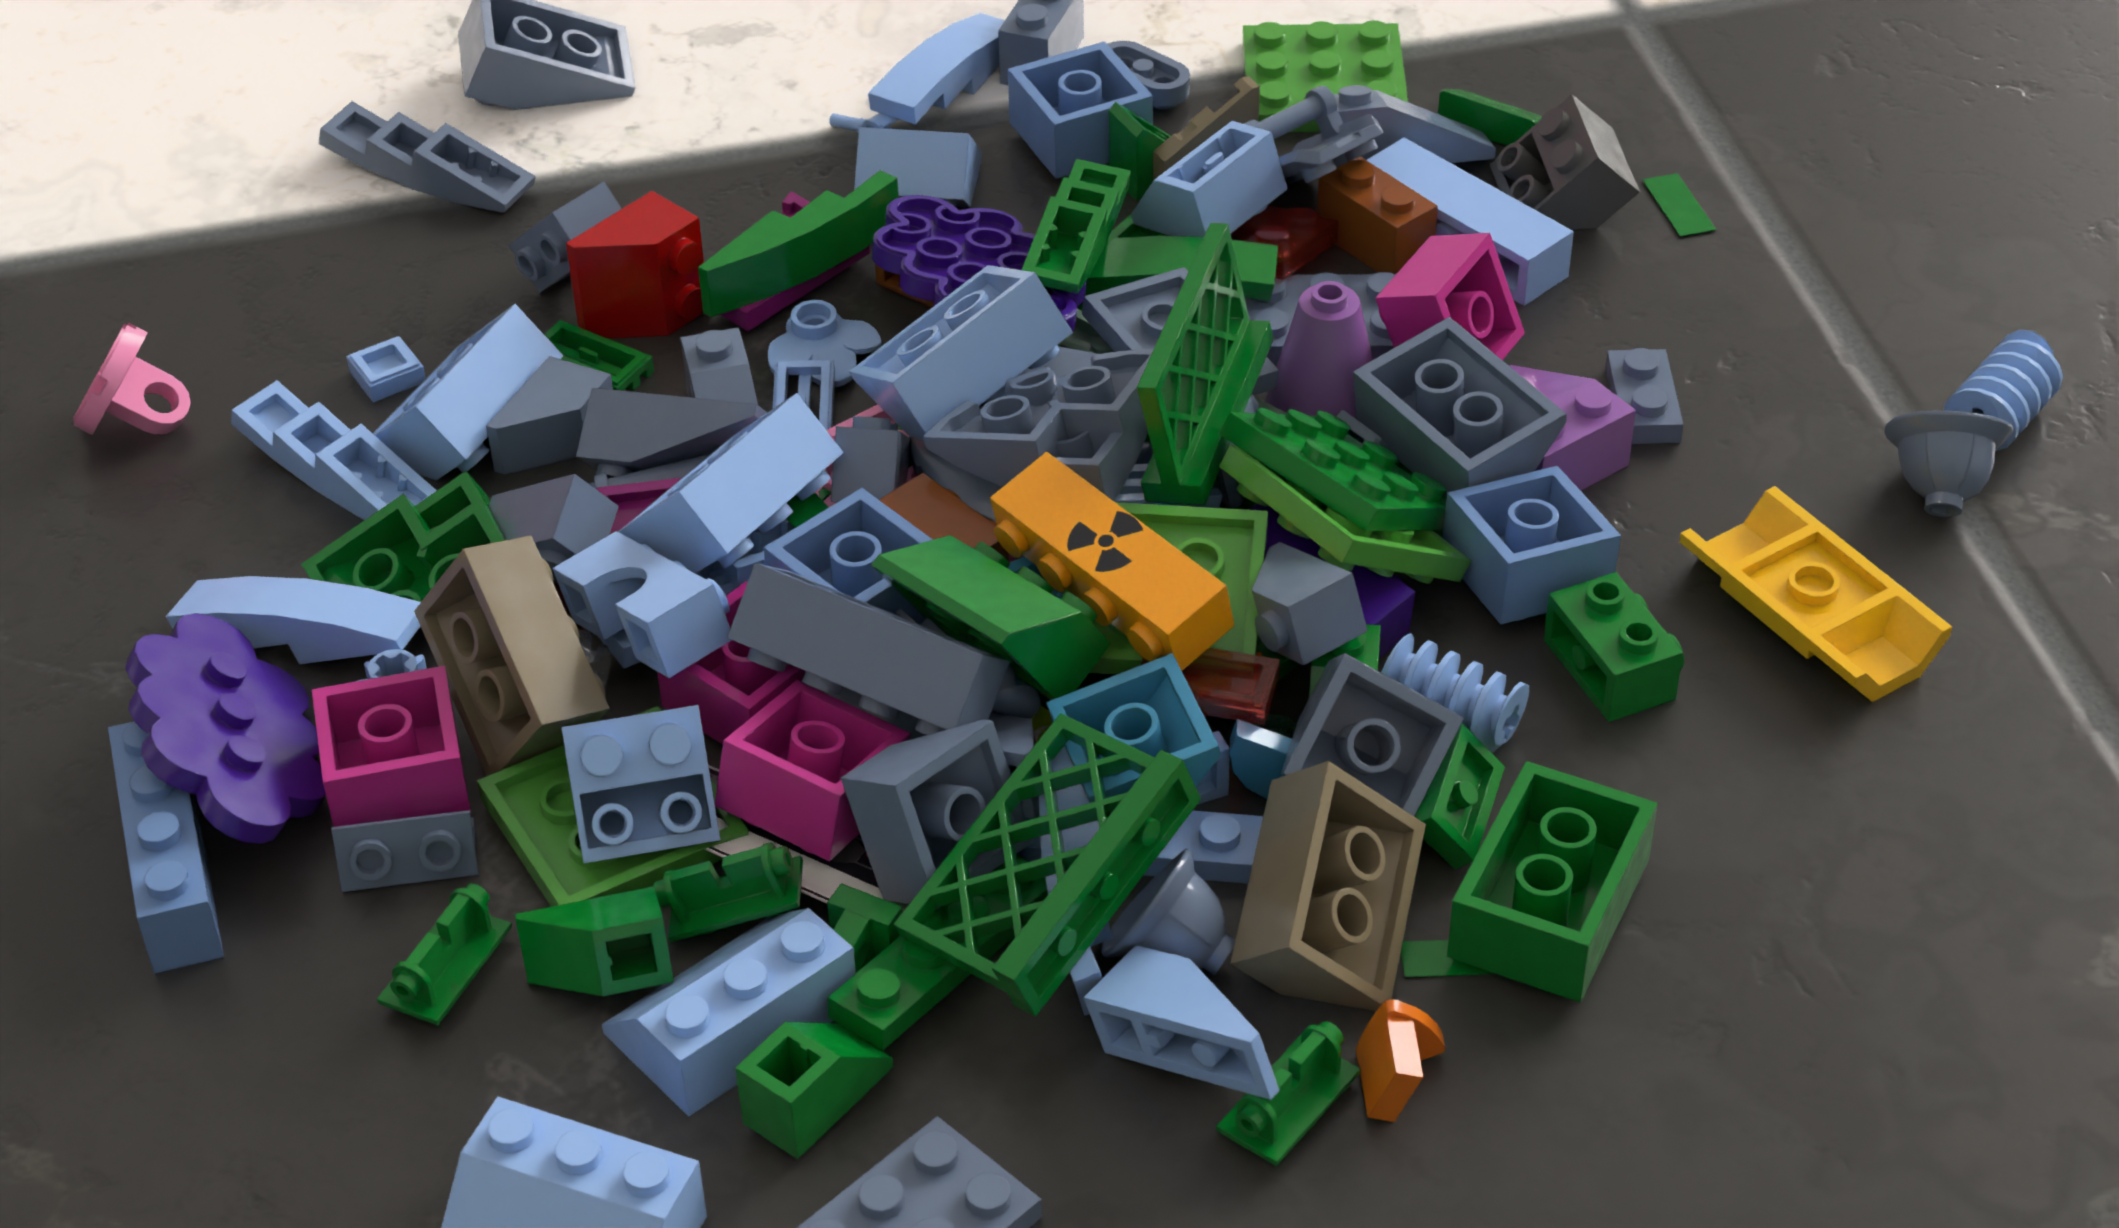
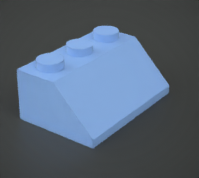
M987 265L851 369L849 373L855 382L909 436L923 440V436L936 423L966 401L970 400L978 405H985L993 399L1005 396L1006 382L1017 377L1027 368H1038L1053 359L1060 350L1058 344L1071 335L1073 331L1035 272Z
M514 304L457 346L373 434L421 476L438 480L455 467L462 473L468 471L490 450L483 443L488 437L487 424L549 356L561 359L563 355L523 311Z
M796 393L733 435L618 532L639 544L645 543L649 545L654 552L673 562H681L686 569L695 574L715 561H718L725 569L754 546L748 536L755 529L758 528L762 534H765L793 512L787 504L793 496L797 495L803 501L831 479L825 469L844 452L799 394Z
M809 908L768 917L674 977V982L663 984L602 1024L603 1034L689 1117L736 1086L735 1067L784 1022L830 1023L833 1021L828 1018V996L856 974L854 948Z
M497 1096L460 1153L441 1228H701L707 1213L699 1161Z

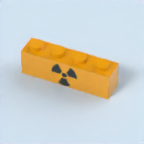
M1047 451L990 497L997 526L994 527V534L1001 546L1013 557L1020 558L1023 555L1035 564L1043 578L1055 590L1063 592L1065 589H1068L1072 594L1084 601L1098 614L1096 622L1102 626H1108L1111 623L1127 636L1135 651L1147 661L1151 662L1173 653L1181 671H1183L1235 626L1227 585Z

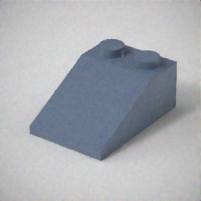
M535 0L471 1L458 32L465 97L475 99L484 105H498L518 110L630 97L633 95L636 86L626 26Z

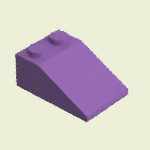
M1509 365L1567 413L1566 424L1535 471L1558 466L1581 491L1629 466L1636 410L1595 379Z

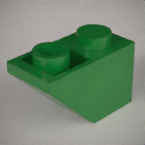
M654 886L515 914L525 972L529 984L608 996L674 982L663 916Z
M784 1022L735 1067L742 1122L798 1159L894 1067L893 1058L839 1024Z

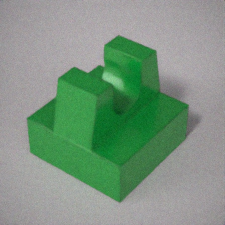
M842 883L827 901L829 926L854 948L856 973L900 937V934L893 925L903 913L902 906Z

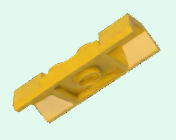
M1776 486L1764 492L1744 523L1708 541H1705L1691 528L1680 533L1679 542L1721 577L1720 587L1806 659L1816 655L1871 702H1875L1921 677L1951 636L1952 626Z

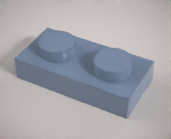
M1635 348L1632 350L1607 351L1605 371L1609 390L1636 410L1632 444L1681 443L1684 424L1666 349L1649 350Z

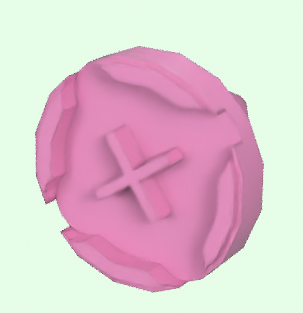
M128 322L120 330L72 420L74 422L73 426L93 435L105 412H108L145 432L155 435L168 434L179 427L189 412L191 403L189 392L183 383L174 376L135 357L148 332ZM144 395H161L168 400L172 411L169 413L154 411L145 402Z

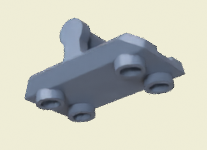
M1318 86L1308 91L1304 100L1260 122L1249 120L1243 123L1272 132L1273 139H1276L1314 119L1316 120L1321 133L1298 142L1290 153L1279 157L1284 178H1287L1289 184L1303 178L1305 183H1308L1334 171L1337 168L1333 159L1343 153L1347 162L1377 149L1378 145L1374 138L1383 134L1378 120L1371 114L1343 123L1337 110L1336 98L1332 91L1325 86Z

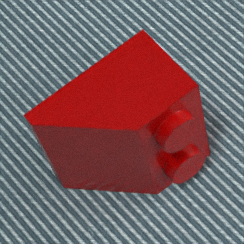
M650 191L566 243L578 327L608 339L669 336L703 314L698 267L704 263L699 217L654 191Z

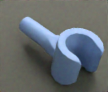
M833 113L830 116L829 123L833 127L859 133V127L891 129L890 124L899 119L882 113L869 119H859Z

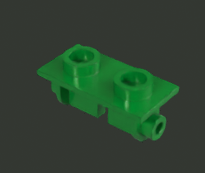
M769 842L761 847L723 857L722 867L727 876L721 878L711 861L678 870L666 871L664 879L655 881L654 888L659 906L661 908L672 907L668 932L669 941L674 942L700 934H710L725 927L762 917L776 916L784 911L799 908L803 871L801 855L792 858L787 846L776 848L773 843Z
M470 883L465 888H457L449 896V906L438 918L435 925L424 936L407 960L398 962L392 969L393 979L377 998L378 1004L435 1025L440 1024L512 928L511 922L489 914L487 904L490 901V896L484 888Z
M1327 1021L1321 1022L1320 1025H1309L1302 1032V1035L1271 1066L1280 1091L1271 1100L1246 1093L1216 1126V1131L1277 1166L1361 1072V1068L1341 1058L1342 1050L1340 1045L1343 1043L1344 1037L1340 1029Z

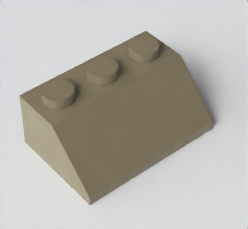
M532 535L463 549L414 610L438 667L445 666L451 697L486 776L564 745L561 727L599 721L610 709L605 699L603 683L598 675L593 673L579 642L577 626L565 611L553 584L551 568L541 558Z
M1330 761L1271 780L1230 964L1280 995L1377 1011L1384 1001L1392 999L1426 824Z

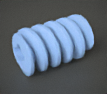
M2018 330L2010 333L1945 402L1943 411L1978 413L2007 421L2012 425L2013 432L1996 451L2008 448L2039 411L2050 401V398L2061 388L2063 375L2060 364L2054 358L2050 345L2036 332Z
M1411 633L1404 636L1395 645L1381 673L1464 717L1461 724H1464L1491 753L1495 752L1512 737L1525 711L1530 692L1529 685L1519 682L1514 686L1509 695L1506 696L1504 695L1506 675L1496 671L1487 683L1482 685L1483 664L1473 661L1460 675L1458 674L1461 662L1460 654L1454 651H1449L1441 662L1436 664L1438 645L1432 641H1426L1416 654L1413 653L1414 638Z

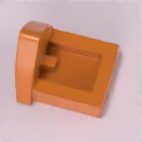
M1394 999L1386 1000L1381 1004L1366 1026L1355 1048L1357 1064L1361 1068L1360 1075L1367 1118L1395 1122L1423 1079L1420 1060L1442 1054L1446 1049L1442 1030L1427 1013L1417 1007Z

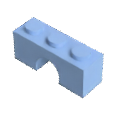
M617 531L552 568L575 623L604 640L625 629L636 659L668 678H671L731 641V639L727 638L730 626L725 615L730 611L729 602L721 587L714 580L702 578L686 569L681 562H673L654 552L649 545L645 543L639 544Z

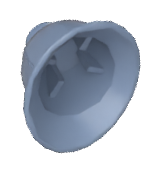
M1940 410L1906 413L1894 417L1884 428L1886 438L1898 448L1899 463L1904 477L1912 489L1925 499L1924 510L1931 515L1939 517L1960 515L1963 510V502L1977 496L1990 479L1995 461V450L2013 432V427L2010 423L1997 417L1971 412Z
M1188 848L1184 849L1170 861L1124 909L1110 928L1113 938L1102 943L1101 954L1106 958L1122 957L1135 945L1190 958L1199 969L1203 968L1213 976L1217 973L1234 948L1236 939L1226 933L1225 913L1220 901L1209 885L1195 872L1192 853Z

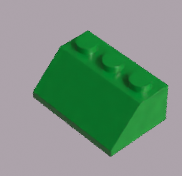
M949 535L879 554L871 564L925 619L929 618L945 635L1010 661L1009 666L1014 669L1018 680L1034 687L1039 693L1051 700L1076 691L1111 645L1107 638L1093 625L1098 614L1089 605L1070 592H1066L1061 599L1051 594L1054 590L1052 586L1025 566H1022L1017 574L1009 570L1010 563L1008 560L982 541H979L972 548Z

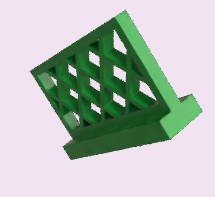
M1210 223L1137 385L1153 449V455L1140 482L1145 501L1206 504L1220 471L1219 465L1231 444L1229 440L1219 435V432L1230 412H1244L1274 340L1270 321L1249 320L1230 230L1226 223Z
M1060 713L893 925L900 936L1006 992L1014 1006L1036 1017L1200 802L1201 797L1184 761L1163 750H1160L1153 757ZM1068 740L1087 748L1089 762L1053 772L1052 761ZM1128 770L1141 774L1128 792L1106 798L1103 777ZM1092 781L1095 802L1059 811L1056 791ZM1045 794L1047 815L1012 825L1011 813L1020 801ZM1098 820L1099 830L1086 846L1065 852L1062 830ZM1047 834L1051 835L1052 856L1017 865L1015 843ZM1003 847L1005 869L970 878L969 866L980 853ZM1056 874L1057 884L1045 900L1023 906L1020 884ZM1008 888L1011 910L975 919L973 897ZM961 901L963 923L936 931L924 926V923L937 907ZM1014 928L1015 939L996 963L980 955L978 938ZM966 942V947L960 945L959 943Z

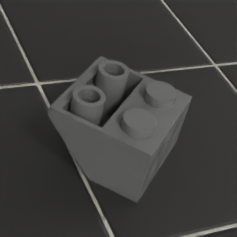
M1570 94L1558 106L1548 110L1536 125L1515 143L1506 146L1499 156L1490 163L1500 191L1571 230L1598 228L1640 193L1613 128L1573 94Z

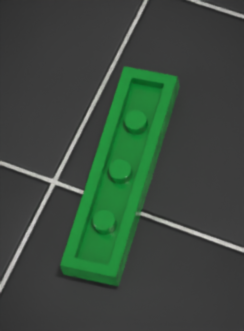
M1016 854L1017 865L1030 862ZM1005 862L991 872L1005 869ZM1045 877L1020 884L1023 906L1043 901L1048 896ZM1008 888L973 897L975 919L1011 910ZM961 901L943 905L938 910L935 909L924 923V926L936 931L963 923ZM1014 928L978 938L980 955L989 959L1015 936ZM900 936L828 996V1018L883 1051L971 973ZM966 942L959 943L960 945L966 947Z

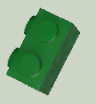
M1617 572L1549 593L1544 641L1608 722L1676 700L1680 671L1684 667L1682 647L1673 634L1667 633L1649 612L1643 597L1638 593H1633Z

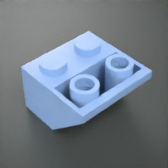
M1235 121L1229 122L1152 182L1131 214L1133 224L1168 236L1204 237L1210 223H1226L1231 234L1252 216L1264 211L1270 202L1287 190L1272 132Z
M699 705L561 727L583 863L720 840Z

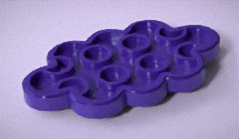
M909 195L897 198L887 205L885 226L874 233L872 260L882 269L899 274V286L904 292L916 298L934 301V307L987 265L1022 270L1035 234L1022 232L1023 226L1015 217L1003 211L989 208L958 210L943 199L925 195ZM1087 280L1078 294L1044 286L1074 332L1077 306L1084 301Z
M198 613L184 615L177 621L169 636L160 634L146 635L135 643L126 660L125 667L131 682L137 687L129 701L128 710L134 722L147 734L142 743L141 755L147 767L158 779L173 788L197 795L198 804L205 818L228 837L242 842L259 844L273 841L280 834L289 817L299 818L315 813L326 797L321 766L316 761L319 756L317 730L304 717L309 707V696L305 688L294 676L280 667L257 660L251 642L240 630L226 621L211 615Z

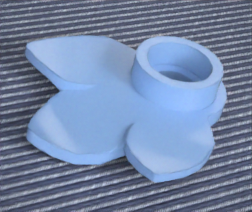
M808 300L796 305L792 309L791 317L786 323V333L770 343L768 348V365L774 374L775 361L834 360L835 387H841L853 379L849 371L857 366L856 355L866 354L879 349L882 346L881 338L876 329L869 323L860 320L842 319L832 304L822 300ZM812 375V381L820 386L821 375Z

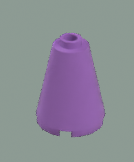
M1324 281L1307 288L1301 294L1276 366L1279 370L1276 389L1268 391L1266 403L1286 413L1289 409H1293L1311 416H1315L1317 411H1324L1337 416L1343 409L1356 419L1353 371L1374 359L1360 299L1352 289L1339 282Z

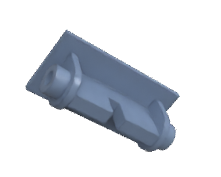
M470 810L337 826L331 829L342 892L479 875L475 844H477L476 825L474 817L470 815Z

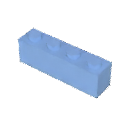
M1404 137L1367 159L1376 167L1438 205L1436 236L1490 233L1514 301L1525 306L1569 277L1574 233L1571 229Z

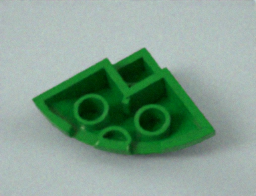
M465 471L417 505H414L403 493L301 565L310 579L365 587L421 602L463 549L505 541L506 538L489 508V497L468 472Z

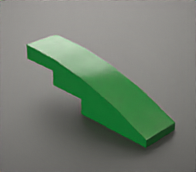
M1076 159L1069 178L1063 177L1056 197L1051 196L1022 270L1035 272L1043 286L1078 294L1096 265L1114 227L1129 189L1131 171Z
M879 170L845 198L826 190L791 218L774 210L769 212L698 267L703 313L714 317L767 299L812 279L861 252L873 243L874 233L885 226L886 207L893 200L899 198L898 178Z
M1140 236L1108 238L1096 265L1087 279L1085 296L1185 267L1189 272L1204 237ZM1232 240L1244 297L1270 301L1275 285L1278 246Z

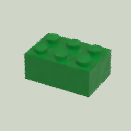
M1526 761L1452 900L1447 957L1581 1003L1649 861L1658 803Z

